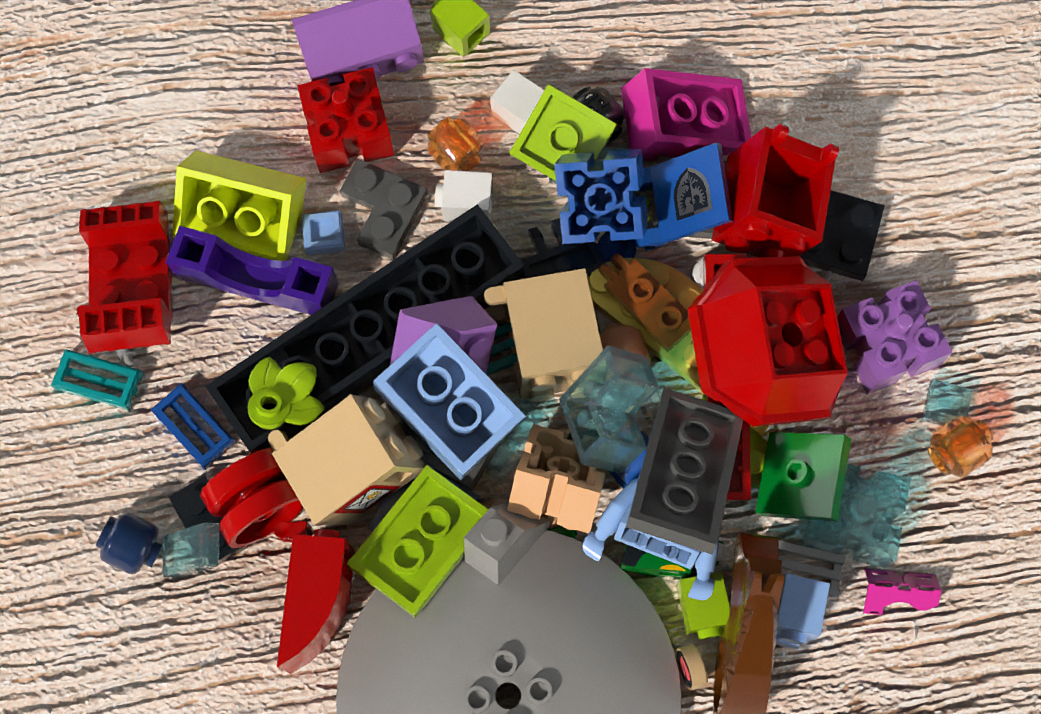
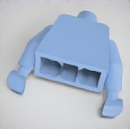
M638 479L632 480L609 503L596 523L598 528L595 533L590 531L583 542L584 553L592 559L599 561L606 538L616 532L615 540L688 569H691L695 563L697 578L692 585L688 598L697 600L708 599L711 597L714 589V579L710 578L711 572H715L719 537L714 552L711 555L625 527Z

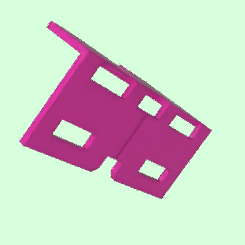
M864 568L868 588L863 613L882 615L884 607L895 602L908 603L921 611H926L939 605L942 590L935 574L905 572L901 576L892 570ZM875 583L891 584V586L875 585ZM898 585L910 586L911 590L898 589ZM918 587L934 588V590L918 589Z

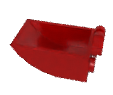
M279 521L273 528L274 534L281 541L292 543L277 668L290 674L310 663L329 645L343 622L351 597L353 571L349 569L347 563L355 554V550L345 538H340V532L316 529L313 536V528L307 521Z

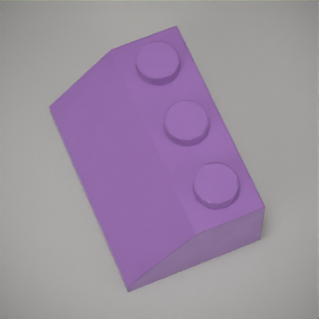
M354 0L291 19L311 82L328 78L330 86L345 83L343 74L372 67L377 80L382 75L395 71H409L416 67L417 64L424 63L422 46L409 0Z

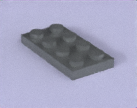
M664 388L659 400L625 527L712 555L719 537L743 419L735 415L727 407Z

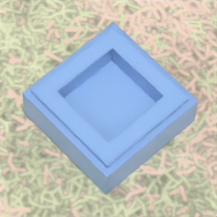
M341 210L301 214L306 255L345 251Z

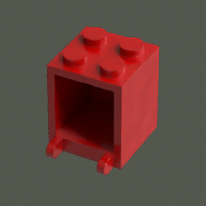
M779 124L774 129L765 126L727 156L725 172L733 221L714 227L711 240L725 245V248L731 252L747 253L758 258L798 256L822 242L839 146L830 143L824 148H820L789 136L788 126Z

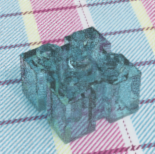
M847 464L838 522L808 520L803 546L836 554L841 553L845 548L854 550L852 561L886 568L897 561L902 527L893 526L892 521L905 512L911 478L876 471L869 479L859 477L860 466Z

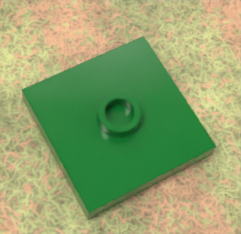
M769 432L755 513L767 517L838 522L851 438L844 434Z

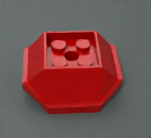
M800 256L733 258L723 263L702 294L697 296L687 309L701 391L716 402L721 401L730 411L753 427L815 421L831 417L841 385L848 374L831 283L810 270Z

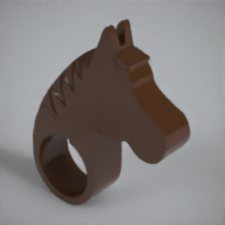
M738 533L733 558L730 614L720 636L715 663L713 714H766L775 660L773 656L776 651L777 639L775 637L777 636L778 610L785 574H781L782 560L778 559V537Z

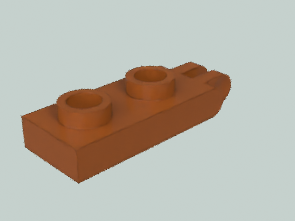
M615 253L610 260L619 270L618 273L606 263L598 268L601 275L607 280L604 288L669 352L691 332L688 311L636 259H632L628 263L620 254Z

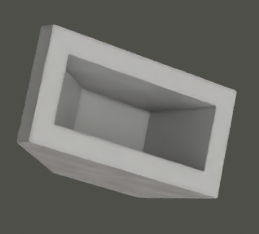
M509 502L491 507L464 537L465 562L497 585L503 581L550 526V521L541 516L540 520L530 519L524 515L507 511Z

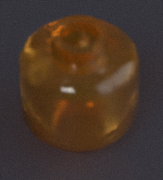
M448 116L427 135V138L430 140L427 145V151L444 171L462 170L470 172L483 160L479 153L484 147V141L464 118L459 117L453 120Z
M959 415L931 435V447L928 449V454L933 464L943 474L966 477L992 458L993 447L991 441L993 440V434L983 421H974L967 416Z

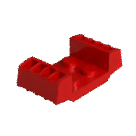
M159 200L80 210L79 233L89 247V306L79 307L80 336L89 354L171 344L173 303L172 271L166 264L171 249L167 209Z

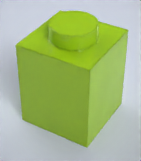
M436 0L430 10L432 29L463 58L490 35L489 14L473 0Z
M722 572L710 575V578L714 579V589L711 597L706 600L688 598L697 576L680 579L676 587L686 634L698 633L699 640L720 637L730 614Z

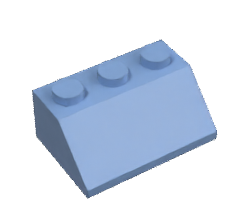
M437 323L373 381L374 390L460 481L525 418L520 409Z

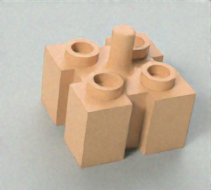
M533 424L525 450L516 469L507 511L539 520L543 514V517L550 521L548 528L561 525L569 530L589 533L613 446L581 437L580 442L564 439V432Z

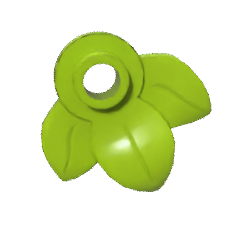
M271 357L261 360L249 377V387L253 394L248 402L250 419L264 429H275L284 422L305 425L314 421L325 409L319 400L310 396L316 383V367L312 364L297 362L281 369ZM268 403L277 405L271 410L262 407V405Z

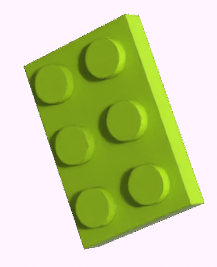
M426 465L348 561L347 565L349 569L416 619L465 556L464 537L488 509Z

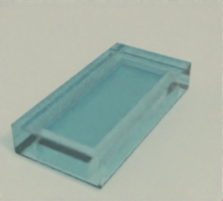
M205 522L164 535L163 577L177 578L219 566V523Z

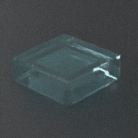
M932 379L929 382L921 420L962 431L966 426L973 389Z

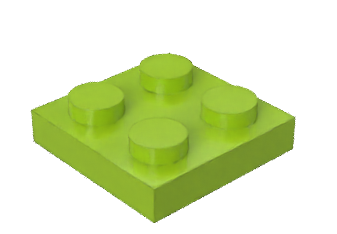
M548 84L509 154L556 181L554 164L561 155L594 152V160L596 162L618 124Z

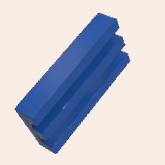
M182 383L151 409L156 417L205 470L212 465L211 462L215 458L219 459L224 455V450L236 444V441ZM180 396H183L222 438L217 444L209 438L177 403L176 400ZM170 406L206 445L209 451L203 455L163 411Z

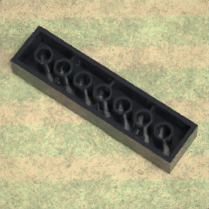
M477 204L205 387L251 454L263 449L272 448L269 444L268 436L273 430L284 431L290 440L349 395L358 396L374 385L373 381L390 366L401 309L467 296H473L482 308L486 309L490 305L485 302V291L490 287L502 286L503 282L525 279V266ZM271 357L281 369L297 362L314 365L317 376L310 396L316 398L324 405V411L314 421L305 425L284 422L275 429H264L256 425L248 414V402L253 395L249 387V377L261 360ZM272 403L262 405L267 410L274 409L277 406Z

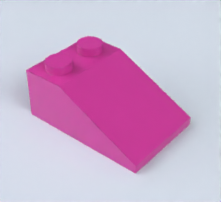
M644 68L621 88L630 149H642L643 161L657 162L658 156L679 157L716 142L721 144L723 156H726L751 138L741 79Z

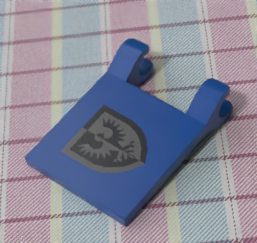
M716 142L652 167L643 168L644 182L639 191H647L653 187L659 227L647 229L643 239H634L635 248L644 247L647 251H653L666 243L733 221L720 143Z

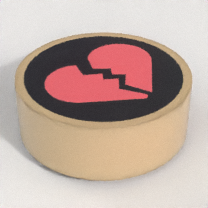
M690 644L678 648L677 660L688 689L694 690L706 686L708 683L707 669L697 646Z

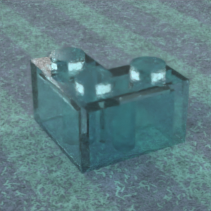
M608 345L559 398L582 465L622 473L646 449L634 414L659 389L646 356Z

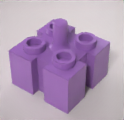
M917 280L887 291L877 306L871 297L842 308L837 316L842 344L846 352L856 348L860 357L853 367L867 395L896 384L907 371L910 377H914L937 368L953 353L939 324L929 327L924 318L931 308Z

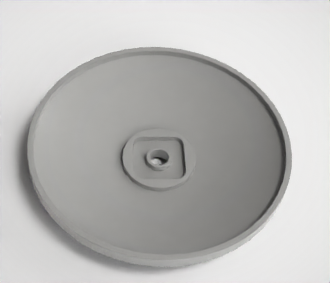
M546 530L499 585L467 564L464 556L416 619L376 589L359 614L343 652L338 674L336 711L337 714H681V687L676 657L667 630L656 609L642 589L625 571L603 554L600 560L596 561L584 553L582 542ZM505 683L516 685L521 692L519 704L512 709L500 707L495 699L497 689Z

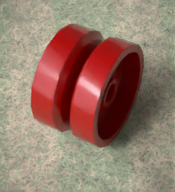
M272 448L263 449L239 459L210 479L202 488L200 497L210 514L214 517L223 516L218 528L231 548L244 547L273 534V528L277 522H291L305 510L273 457L272 453L274 450Z

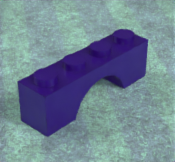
M179 226L166 260V264L178 279L309 315L314 314L332 302L339 285L334 269L331 266L297 257L287 261L258 257L231 246L216 235Z

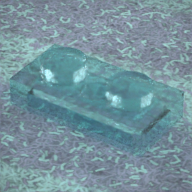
M520 395L513 403L525 415V418L501 441L484 471L500 485L503 484L519 464L532 425L535 424L548 428L551 424V418Z

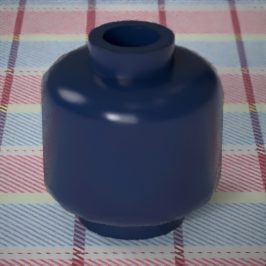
M124 512L118 518L113 516L109 518L95 546L101 549L100 558L103 562L133 575L138 573L143 565L152 567L163 545L156 542L159 529L155 524L132 513Z

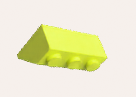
M195 150L177 166L172 238H175L179 226L216 235L231 246L249 254L271 260L287 261L302 217L301 214H303L307 178Z

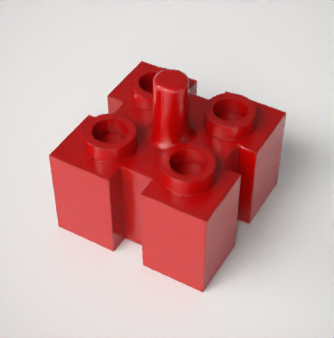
M373 67L343 74L345 83L330 86L328 78L297 85L303 113L308 124L307 130L312 152L320 173L350 167L348 158L362 154L365 162L395 156Z

